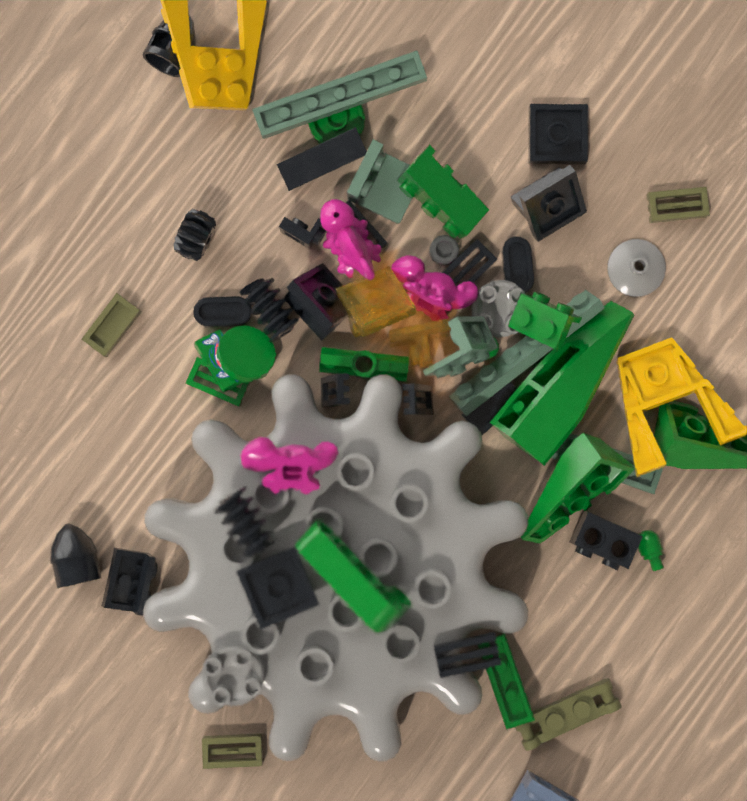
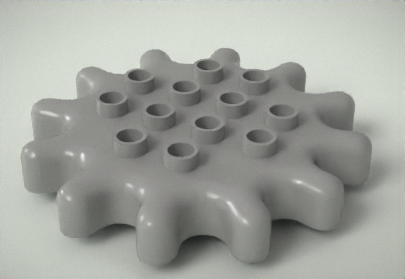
M290 374L279 378L275 382L272 389V400L276 412V424L274 430L266 438L271 439L276 448L290 444H300L314 450L318 444L327 441L334 443L338 448L339 454L336 460L330 466L313 474L320 481V488L318 490H312L310 494H303L301 490H295L290 487L288 490L281 489L277 494H274L269 487L263 485L262 480L276 469L266 472H255L244 468L241 462V452L249 442L242 439L224 422L207 420L197 425L191 440L197 454L209 465L213 472V486L208 496L198 503H189L172 498L161 499L151 504L145 513L144 522L151 535L178 544L185 550L189 559V572L182 584L165 588L152 595L146 601L143 608V616L147 625L158 632L192 627L200 630L207 637L212 652L224 645L237 644L246 647L250 652L256 654L264 670V681L260 694L267 698L274 711L273 723L269 734V746L271 752L283 761H293L300 758L308 747L315 724L323 717L329 715L347 717L355 724L362 747L371 759L388 761L394 758L401 747V732L397 710L405 697L416 692H428L437 697L449 710L461 715L473 712L481 703V686L472 672L440 678L433 645L464 639L472 631L480 628L512 634L521 630L528 620L526 603L516 593L488 583L483 573L485 555L492 547L515 540L526 531L528 515L525 509L520 504L510 500H498L487 504H474L470 502L461 490L460 475L464 467L481 449L482 437L480 431L470 422L459 421L446 427L430 442L418 443L408 439L400 431L398 425V413L403 391L398 381L389 375H378L369 380L364 388L357 411L350 417L341 420L324 417L319 412L311 387L302 377ZM244 486L247 489L242 494V498L250 496L254 498L248 508H260L255 519L266 518L267 520L261 529L273 530V534L269 537L268 541L279 540L253 557L248 558L240 556L246 549V546H234L240 536L230 537L227 534L233 525L222 526L221 524L226 513L219 515L214 513L221 500ZM316 520H319L332 529L386 588L394 586L401 590L409 598L412 606L389 630L376 633L360 619L299 553L320 604L260 630L236 571L295 546V543ZM460 648L441 652L442 657L459 654ZM458 661L445 664L444 668L462 665L463 663ZM201 671L190 685L189 700L199 712L207 714L217 712L224 706L216 705L212 697L208 695L203 685Z

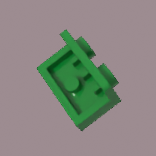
M534 292L533 296L521 294L508 327L555 350H561L572 322L580 323L582 317L573 314L575 309L566 304L558 302L556 306L549 303L551 298L539 292Z

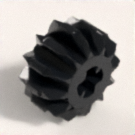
M191 209L188 211L175 237L173 244L175 252L189 260L198 261L201 259L215 232V218L201 210Z

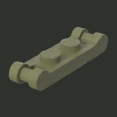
M610 679L598 681L533 711L535 721L515 727L516 731H520L523 737L522 744L526 751L535 749L548 740L605 714L621 709L622 705L619 699L615 698L612 693L613 686ZM601 695L604 702L595 705L592 697ZM538 722L541 731L534 734L531 726Z

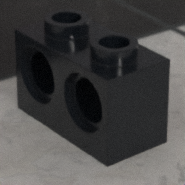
M583 511L569 543L576 545L575 552L591 558L594 553L603 558L602 564L618 571L620 566L629 569L643 536L595 514ZM594 528L598 534L597 540L592 544H587L584 534L588 529ZM621 540L624 544V551L621 555L614 556L611 550L614 542Z

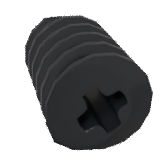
M260 278L245 286L239 293L241 296L248 295L245 303L246 305H254L251 309L253 315L261 314L257 320L258 324H268L263 332L265 335L274 334L269 340L270 343H273L291 332L299 319L288 318L293 311L292 308L282 309V306L287 301L286 298H275L281 291L280 288L270 290L269 287L275 280L273 278L266 280Z
M246 486L221 500L219 506L214 511L216 515L226 513V516L221 521L222 526L233 525L227 533L228 536H240L234 546H246V549L240 555L242 558L253 557L279 541H268L269 537L273 534V530L261 529L267 522L266 518L255 519L260 508H248L254 498L252 496L242 498V494L247 489Z

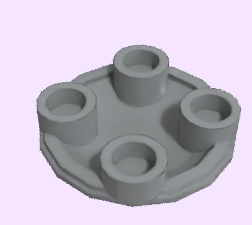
M506 280L491 281L482 286L478 291L477 300L471 305L472 316H484L493 337H507L519 333L508 327L520 295L525 294V292L515 283Z
M237 644L224 645L214 650L205 660L202 670L203 685L216 705L240 706L253 700L260 693L264 681L263 665L258 656L250 652L246 647Z

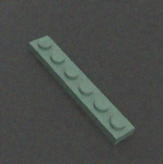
M414 51L252 110L262 138L266 139L426 82L427 75L418 51Z
M587 290L577 294L566 304L575 309L573 314L582 317L580 323L572 322L567 337L605 308L601 300ZM525 336L513 347L506 349L491 364L483 367L468 382L460 385L449 397L455 406L467 416L553 348L529 336Z

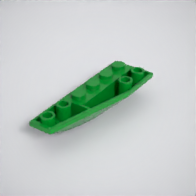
M613 301L607 303L601 312L568 336L561 350L553 349L526 377L490 422L504 438L544 466L583 419L635 316L633 312Z

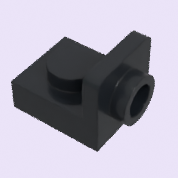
M284 217L279 225L281 233L309 250L314 244L318 246L326 234V230L321 225L320 218L317 219L310 232L307 231L308 225L295 217L292 221Z

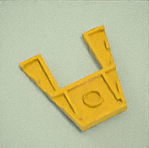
M161 0L163 7L161 9L164 23H167L172 38L170 43L173 53L177 54L181 68L179 73L190 108L248 109L267 0H237L240 49L191 46L188 0Z
M672 337L617 358V369L637 477L663 468L667 464L643 412L692 393L696 394L720 445L747 435V426H744L734 415L735 411L713 390L714 386L708 379L702 377L695 368L696 365Z

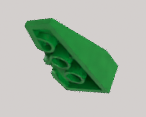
M671 401L659 407L654 438L667 463L666 466L680 469H747V435L720 445L707 417L697 413L699 408L678 401Z
M582 433L571 442V445L562 454L528 519L527 529L521 536L522 540L541 544L567 525L570 521L569 516L574 512L582 509L586 511L593 505L590 501L604 491L608 495L615 490L635 470L634 466L600 438Z

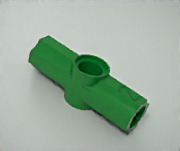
M322 347L319 373L349 374V376L362 379L373 378L378 375H389L399 382H407L409 357L371 353L366 350L353 351ZM361 357L369 358L373 363L371 370L360 372L356 368L357 360Z

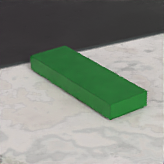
M502 634L496 636L502 665L485 669L505 728L508 730L535 721L506 635ZM489 642L477 644L479 649L490 647ZM492 654L481 656L482 660L493 658Z

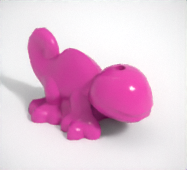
M332 199L327 201L322 206L320 212L321 225L327 231V239L322 246L326 249H331L332 254L338 255V273L346 274L348 278H353L355 269L364 278L373 280L375 278V271L372 260L378 263L381 261L379 254L382 247L374 245L371 240L367 239L369 234L368 230H366L367 220L359 221L357 218H354L353 209L341 200Z
M406 255L398 258L392 264L390 270L392 277L404 283L403 288L409 291L403 292L400 299L405 302L408 308L424 312L434 322L446 324L449 317L445 310L451 311V309L466 308L473 304L479 295L478 287L473 282H462L455 286L452 278L445 273L425 272L424 262L416 256Z
M258 437L250 441L243 448L241 462L244 468L255 472H266L276 469L262 480L263 485L269 487L274 494H277L281 489L288 490L290 487L295 490H301L303 494H310L312 490L320 488V481L313 474L330 466L336 460L339 451L334 443L328 441L318 444L314 450L300 444H290L276 448L271 439Z

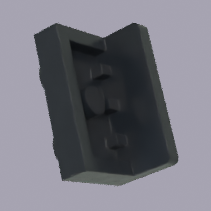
M114 547L101 606L108 609L130 611L136 615L143 616L145 603L151 597V591H149L151 579H154L157 574L158 564L155 562L156 558L146 552Z

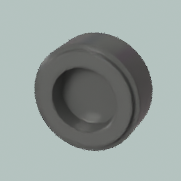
M447 235L436 237L430 245V257L438 265L445 266L453 263L459 253L456 240Z

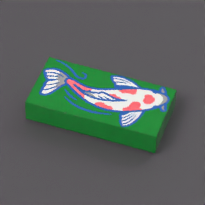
M219 329L194 341V347L224 393L244 382L233 379L221 368L219 358L217 359L216 354L218 343L223 336L222 331Z

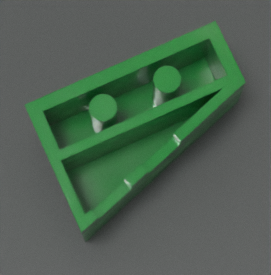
M429 145L396 181L401 184L399 188L406 196L411 199L415 197L423 204L421 209L431 218L437 217L444 224L442 227L453 238L458 236L462 239L472 231L489 209L467 184L462 185L451 175L454 170L448 164L444 167L439 164L432 156L436 150Z

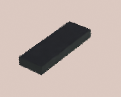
M355 127L278 163L277 167L290 191L365 156L367 151Z

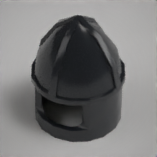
M189 15L190 44L195 46L194 21ZM163 20L158 27L153 29L152 37L142 55L146 62L158 71L172 77H181L179 73L181 68L177 54L173 53L170 43L172 38L169 27Z
M70 523L65 524L56 534L50 552V564L53 567L57 589L102 578L97 557L98 550L92 539L81 528Z

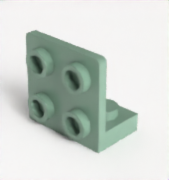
M372 140L347 191V199L394 223L400 224L412 199L400 190L399 186L401 184L396 180L410 165L384 153V144Z
M484 316L456 317L449 321L451 338L459 346L460 350L423 370L424 375H436L437 379L447 375L454 377L467 370L465 366L469 363L474 362V364H478L490 358L489 353L497 349L498 346Z

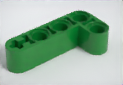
M316 520L295 543L299 553L374 632L382 633L389 630L411 608V601L401 590L394 586L386 588L325 523Z

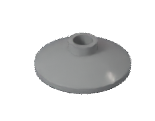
M632 239L621 243L613 250L608 260L607 271L611 283L619 292L632 297H641L652 293L660 286L665 276L666 265L662 253L655 245L645 240ZM636 261L643 264L644 268L642 271H637L634 268Z

